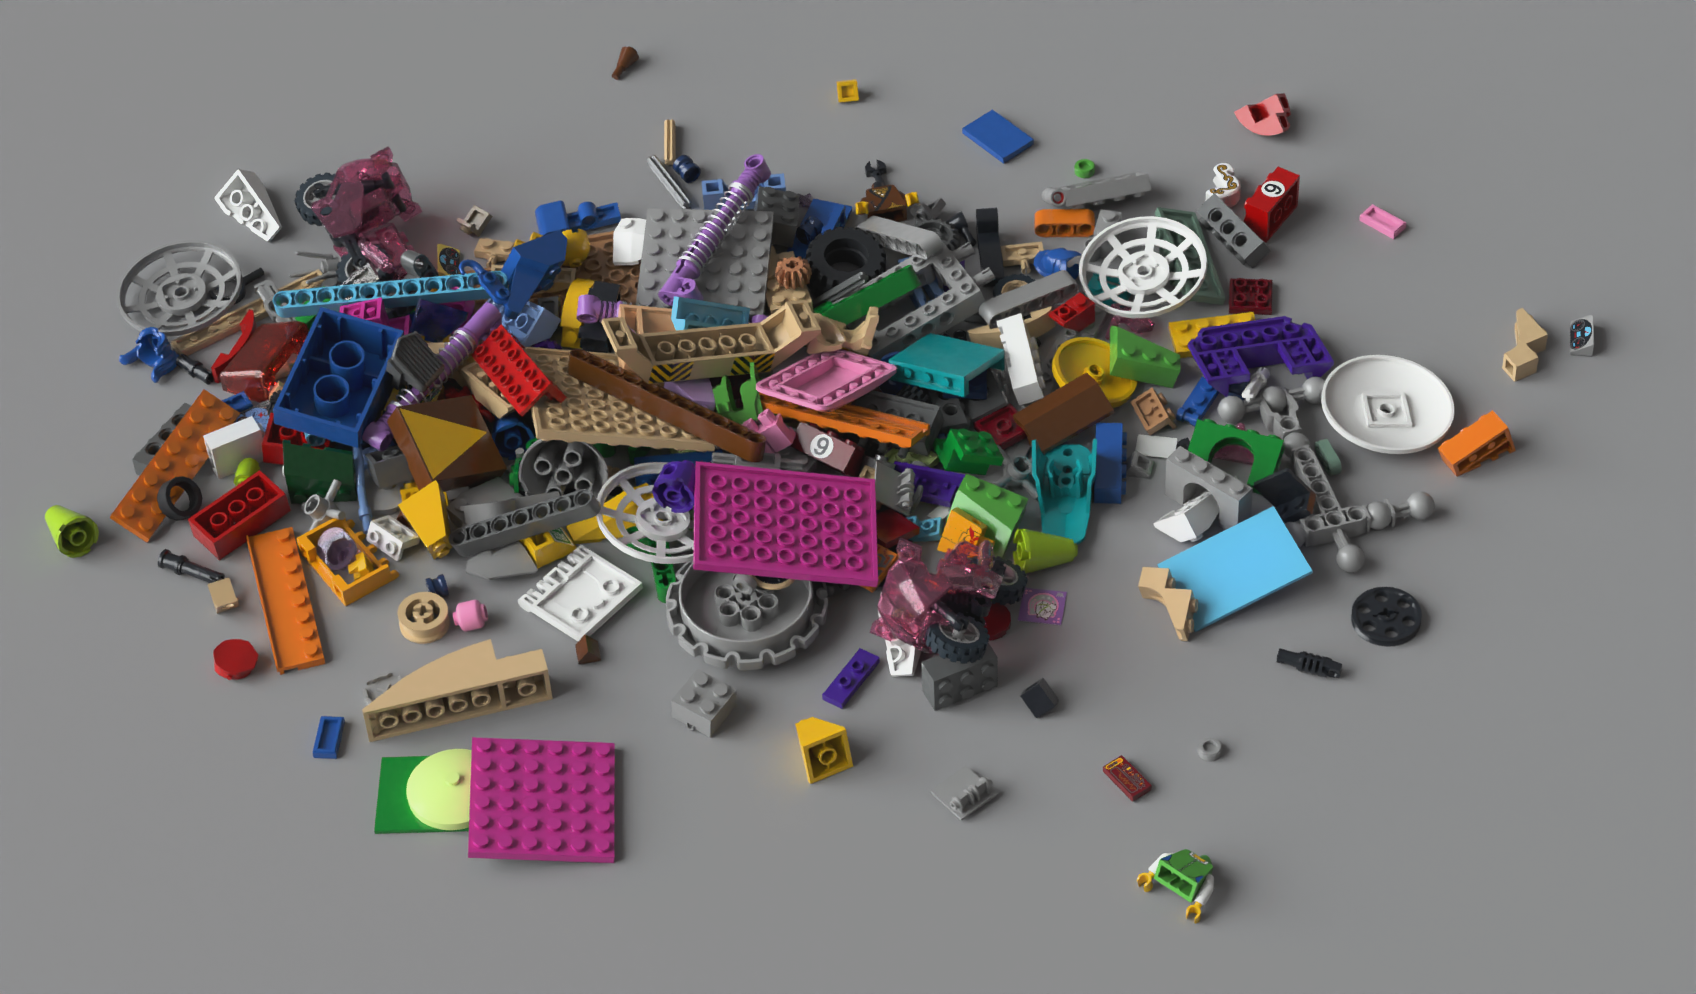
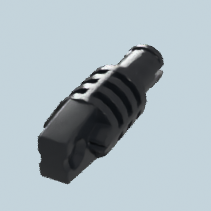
M1282 648L1279 649L1277 654V663L1291 665L1300 672L1304 671L1305 673L1316 674L1320 677L1328 676L1333 678H1340L1342 672L1341 663L1325 656L1321 657L1320 655H1314L1305 651L1295 653Z

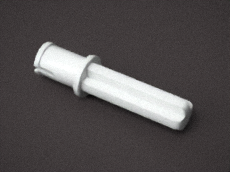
M1260 367L1256 373L1251 375L1250 382L1242 393V397L1246 398L1247 402L1255 398L1260 389L1266 386L1267 379L1270 377V372L1267 368L1264 367L1262 371V367Z

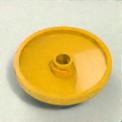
M1091 337L1069 339L1059 346L1052 360L1053 376L1060 387L1088 373L1099 384L1113 408L1126 403L1131 398L1137 385L1135 380L1110 375V344L1103 340Z

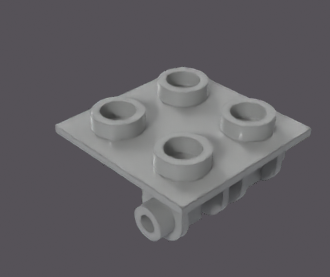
M876 462L874 477L876 501L909 517L910 509L913 506L912 498L915 488L913 484L915 479L913 469L907 468L903 473H899Z
M966 765L930 790V793L961 821L997 796V793L990 787L993 784L992 780L989 777H978Z

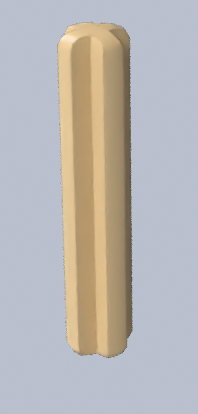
M667 119L664 122V160L667 166H673L676 160V125L673 119Z

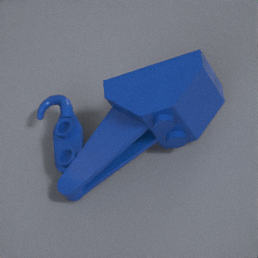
M558 230L513 247L501 270L507 277L508 289L505 288L493 272H488L481 264L474 260H463L459 264V271L462 275H465L464 267L473 268L477 273L481 287L485 289L496 304L505 307L504 314L506 317L517 319L533 293L542 290L547 291L553 286V281L556 275L560 273L561 266L565 261L567 238Z

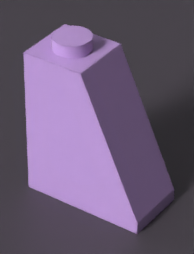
M710 378L664 382L663 388L714 412L715 398Z

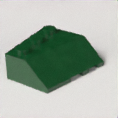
M283 439L284 476L291 504L307 502L315 494L325 498L334 479L342 484L333 502L357 501L355 459L352 451L325 447L324 449L311 448V444L294 445L291 444V440Z

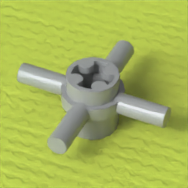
M997 445L1004 457L1003 464L1005 467L1003 477L992 484L1001 488L1006 484L1014 488L1022 485L1033 499L1037 500V489L1029 480L1030 472L1032 471V458L1028 459L1026 456L1017 455L1011 460L1004 450Z
M333 480L325 498L315 494L307 502L302 503L301 509L311 516L313 520L309 531L333 518L339 520L345 518V512L340 511L333 502L342 484L340 481Z

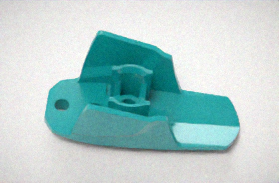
M1093 439L1092 453L1080 444L1059 445L1048 451L1045 455L1042 454L1037 440H1032V476L1036 481L1042 533L1073 539L1077 545L1085 540L1091 510L1093 482L1096 478L1097 439Z

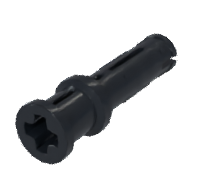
M164 549L159 555L158 567L171 569L177 575L187 574L208 583L219 581L220 578L225 579L223 573L190 562L186 556H177L168 549Z

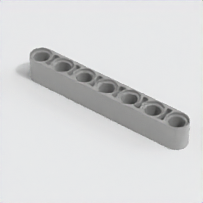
M874 215L856 227V230L861 229L867 235L871 234L876 238L875 241L878 240L883 248L925 260L944 247L939 235L933 231Z

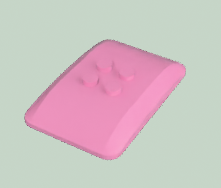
M843 349L815 353L756 383V390L762 394L816 411L831 412L860 398L887 381L896 373V366Z

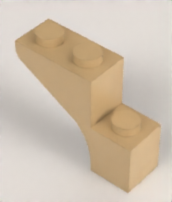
M1523 308L1516 311L1517 322L1515 323L1514 330L1517 346L1504 353L1502 369L1514 382L1537 372L1539 361L1537 353L1546 350L1548 339L1546 330L1541 328L1533 316L1528 314Z
M1142 567L1138 585L1142 598L1161 602L1168 610L1179 640L1188 641L1189 634L1194 630L1193 615L1198 611V600L1195 599L1193 591L1175 589L1176 581L1172 577L1169 568Z

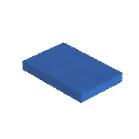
M993 109L962 128V134L1003 164L1034 145V139Z

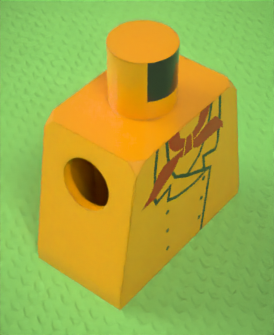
M956 507L950 512L937 550L973 558L978 554L979 549L990 554L995 541L984 537L987 530L986 524Z

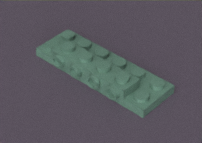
M1157 207L1155 211L1156 217L1171 219L1187 226L1199 237L1205 248L1207 273L1201 287L1189 301L1223 305L1226 297L1196 213ZM1164 228L1156 230L1155 239L1167 241L1176 247L1186 239L1184 236ZM1192 244L1183 252L1188 262L1189 271L1201 269L1200 256ZM1160 247L1159 254L1164 257L1171 253V251ZM1178 258L1169 264L1170 272H1182V265ZM1199 277L1187 279L1180 291L1183 296L1195 286ZM1169 280L1170 285L1174 287L1180 282V280Z

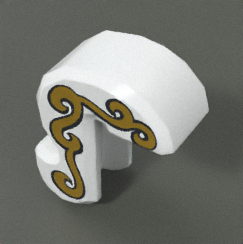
M1219 163L1213 169L1216 174L1213 182L1217 188L1206 192V200L1215 193L1230 208L1240 200L1241 185L1240 181L1234 177L1235 169L1230 164Z

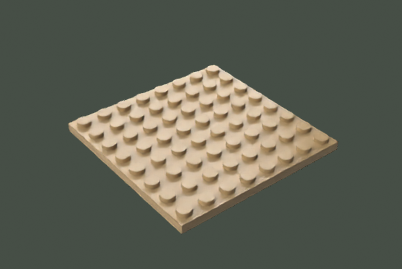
M525 347L524 351L567 396L560 403L555 398L550 400L544 394L531 407L537 439L543 441L562 440L567 443L575 441L586 442L587 444L604 443L611 446L630 445L635 448L641 446L654 449L673 448L678 451L685 449L698 452L715 450V445L568 375L567 369L571 350ZM589 352L619 366L617 354Z

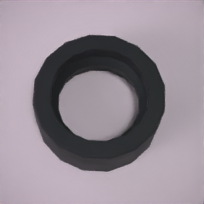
M184 476L175 477L162 484L158 490L157 501L159 508L169 519L176 521L185 520L196 514L202 506L201 490L197 483L190 478ZM174 486L184 489L189 497V508L185 511L177 509L171 501L170 492Z

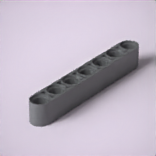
M581 489L457 528L449 535V543L461 556L467 557L592 518L600 512L601 505L590 490Z

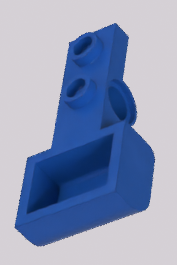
M560 200L540 205L535 210L538 231L543 236L558 230L563 232L571 229L572 233L578 232V229L590 230L621 221L617 202L596 207L592 202H583L578 206L577 212L567 214L565 204Z

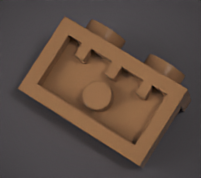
M1150 388L1130 401L1150 436L1168 424L1173 430L1177 428L1173 421L1176 419V416L1170 407L1166 408L1165 405L1168 402L1162 393L1157 394L1153 388Z

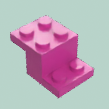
M382 297L340 306V313L403 330L404 335L411 333L412 321L410 315L388 319Z

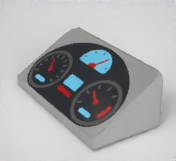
M1594 315L1570 321V355L1592 356L1594 348Z

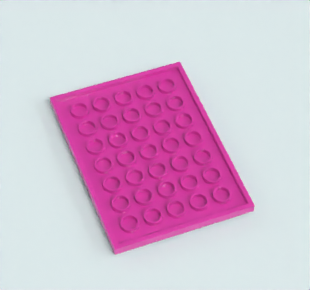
M696 461L693 570L877 587L878 558L875 479Z

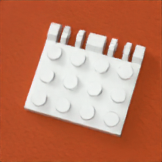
M579 545L573 553L567 556L572 566L561 561L557 567L553 568L543 577L544 581L540 580L536 586L543 595L530 589L527 594L518 599V604L522 609L536 614L576 641H579L585 634L590 637L643 589L641 581L583 545Z

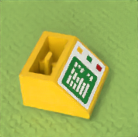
M562 527L519 540L537 569L573 553L577 548Z

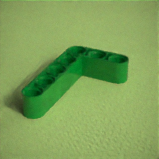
M908 265L835 304L830 301L815 307L813 312L848 325L868 313L869 307L880 308L921 285V282L912 265Z

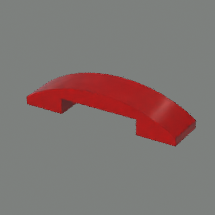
M249 309L241 321L242 335L230 353H220L212 365L211 369L215 383H220L233 375L252 353L257 339V325L253 310Z

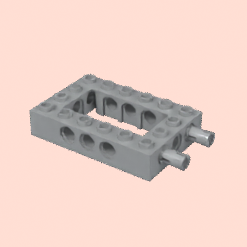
M969 242L954 251L949 250L944 244L941 250L925 260L911 256L833 302V304L908 265H912L921 282V285L913 290L932 283L936 278L935 273L940 276L943 285H947L950 290L879 332L877 329L875 330L872 348L866 357L881 360L886 354L902 351L929 333L940 335L977 313L979 306L985 301L979 288L995 280V276L989 267L973 277L969 276L960 262L975 254ZM913 290L878 308V312L890 305H895V302L905 296L912 295ZM867 314L846 325L845 329H856L865 321Z

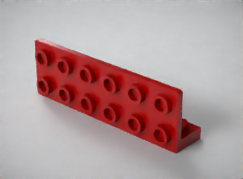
M501 324L491 332L490 336L482 344L476 347L475 351L471 354L473 359L521 416L544 394L550 400L555 398L562 403L567 396L524 351L525 347Z

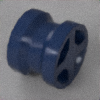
M443 574L438 575L434 579H425L428 592L439 596L443 595L444 597L449 596Z

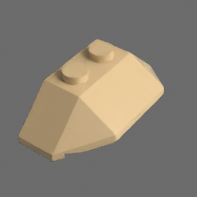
M476 361L461 368V373L476 400L496 417L501 419L516 411Z

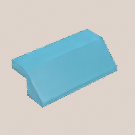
M674 297L671 319L676 330L748 324L750 308Z

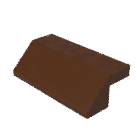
M1085 373L1015 413L1013 418L1025 431L1029 445L1032 447V440H1037L1042 454H1045L1115 412L1099 384L1088 373Z

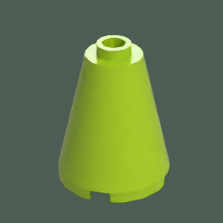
M54 505L46 511L45 521L61 553L68 557L76 558L91 551L90 547L93 543L96 544L99 536L97 524L91 518L61 505Z
M1017 529L1013 538V543H1017V551H1013L1014 565H1019L1021 571H1025L1026 574L1072 562L1078 554L1077 544L1074 543L1073 539L1028 529Z

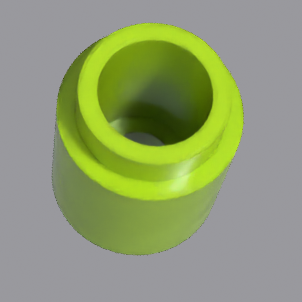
M244 458L238 465L234 484L237 486L259 471V463L253 458Z

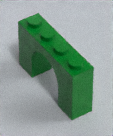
M1197 419L1188 451L1211 464L1214 455L1226 446L1238 445L1248 449L1254 456V462L1247 485L1253 488V493L1260 494L1253 487L1254 482L1278 472L1285 450L1284 440H1281L1276 435H1260L1259 432L1251 429L1247 431L1240 430L1231 424L1223 426L1210 419H1204V421Z

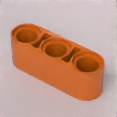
M1042 209L1037 211L1034 216V231L1039 237H1089L1094 234L1095 213L1090 209Z

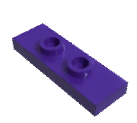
M859 648L822 694V700L843 709L880 663V658Z

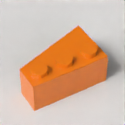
M1493 410L1481 416L1478 421L1469 427H1465L1459 434L1444 441L1438 447L1441 459L1457 477L1480 467V462L1487 459L1494 461L1503 452L1508 451L1512 453L1516 451L1508 426Z

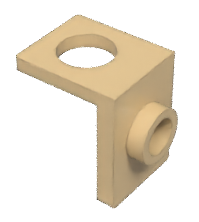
M230 578L208 584L217 613L239 607V601L235 596Z

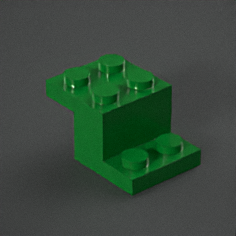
M950 429L947 438H935L932 445L945 471L986 475L990 465L1002 466L1004 457L992 435L985 431L973 432L966 429Z

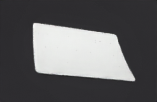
M1139 434L1135 450L1145 456L1168 458L1176 450L1177 438Z

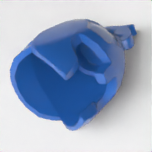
M1065 248L1039 251L1034 258V267L1044 277L1066 270L1075 280L1079 276V264L1067 267V262L1076 256H1081V253L1066 250Z

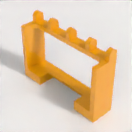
M333 518L297 537L300 554L345 606H348L397 579L399 573L397 570L390 571L389 561L386 558L376 559L373 554L377 551V547L374 544L367 547L363 544L362 540L366 535L363 531L355 534L351 530L355 526V522L352 519L346 521V518L343 520ZM343 533L350 538L361 552L366 554L376 570L350 584H347L339 574L335 576L317 555L316 551L317 547Z

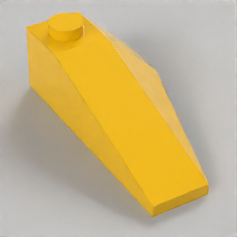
M644 483V484H642V485H639V486H636V487H633V488H634V490H635V489H637V488L644 487V486H649V485H648V483ZM623 491L605 502L603 506L617 510L618 504L627 495L626 492ZM652 493L641 495L645 501L654 498ZM631 501L625 507L623 513L636 515L638 506ZM603 515V522L609 532L616 539L623 537L617 527L616 519ZM596 516L566 526L574 544L601 542L606 538L599 528ZM623 521L625 529L636 526V523Z

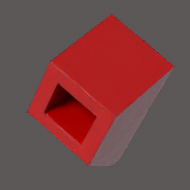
M1079 292L1050 312L1049 317L1064 328L1080 332L1095 322V303Z

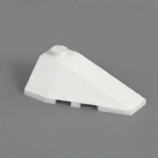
M621 219L614 231L613 237L614 265L639 264V260L642 258L645 219Z
M1208 490L1200 493V496L1183 504L1184 507L1176 511L1172 510L1153 523L1155 528L1179 542L1187 540L1195 542L1203 537L1202 533L1210 528L1219 513L1218 503Z

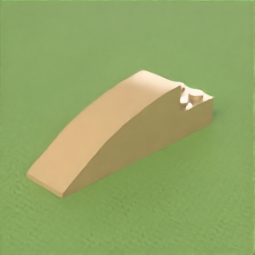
M491 639L449 653L403 677L363 708L362 711L369 742L539 703L553 698L548 668L542 649L496 659Z

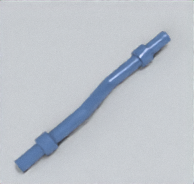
M360 445L359 448L353 447L356 489L360 507L358 514L363 524L364 534L367 535L372 519V510L368 506L365 489L364 458Z

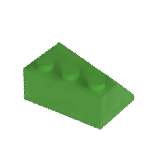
M1118 326L1110 327L1111 376L1173 388L1180 373L1179 354Z
M966 473L957 490L946 522L952 509L956 507L962 509L987 525L984 537L995 541L991 553L995 557H1004L1025 514L1029 498Z

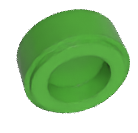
M1088 159L1077 161L1074 166L1075 175L1080 178L1092 177L1095 174L1094 162Z

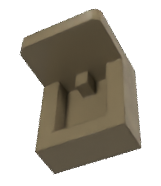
M474 205L464 220L458 217L456 221L461 225V231L469 236L473 233L479 237L493 216Z

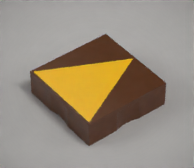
M472 395L398 406L387 420L399 448L407 459L409 470L419 491L435 480L443 492L458 487H475L498 476L501 477L507 469Z

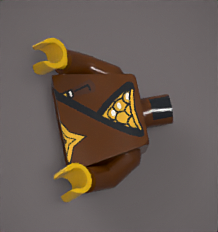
M880 181L875 182L870 189L866 190V197H863L860 202L855 203L856 215L867 214V219L874 215L896 222L907 221V207L920 203L917 192L904 194L898 191L895 185L884 186Z

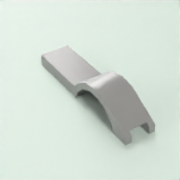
M559 491L515 497L490 503L459 506V511L464 510L465 523L461 524V526L464 527L559 497Z

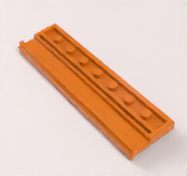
M759 392L763 411L769 409L774 414H781L782 418L790 417L802 423L810 422L822 428L830 427L842 433H854L862 438H875L879 442L895 443L902 448H910L925 435L928 436L930 434V424L851 404L831 412H820Z
M293 527L250 537L246 535L277 672H280L281 675L285 674L284 671L298 668V670L326 664Z

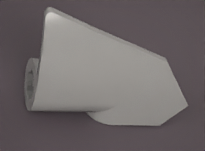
M516 541L496 552L494 550H487L469 559L466 573L487 580L536 574L538 569L522 544Z

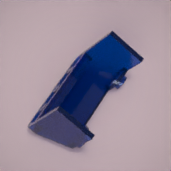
M419 299L415 307L416 310L413 309L409 314L412 321L409 332L414 333V331H417L419 335L425 336V341L437 343L438 340H444L467 320L469 312Z

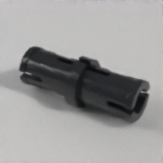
M181 354L176 359V365L188 371V374L193 378L197 377L207 385L210 384L209 381H214L212 371L202 366L203 363L194 361L185 354Z

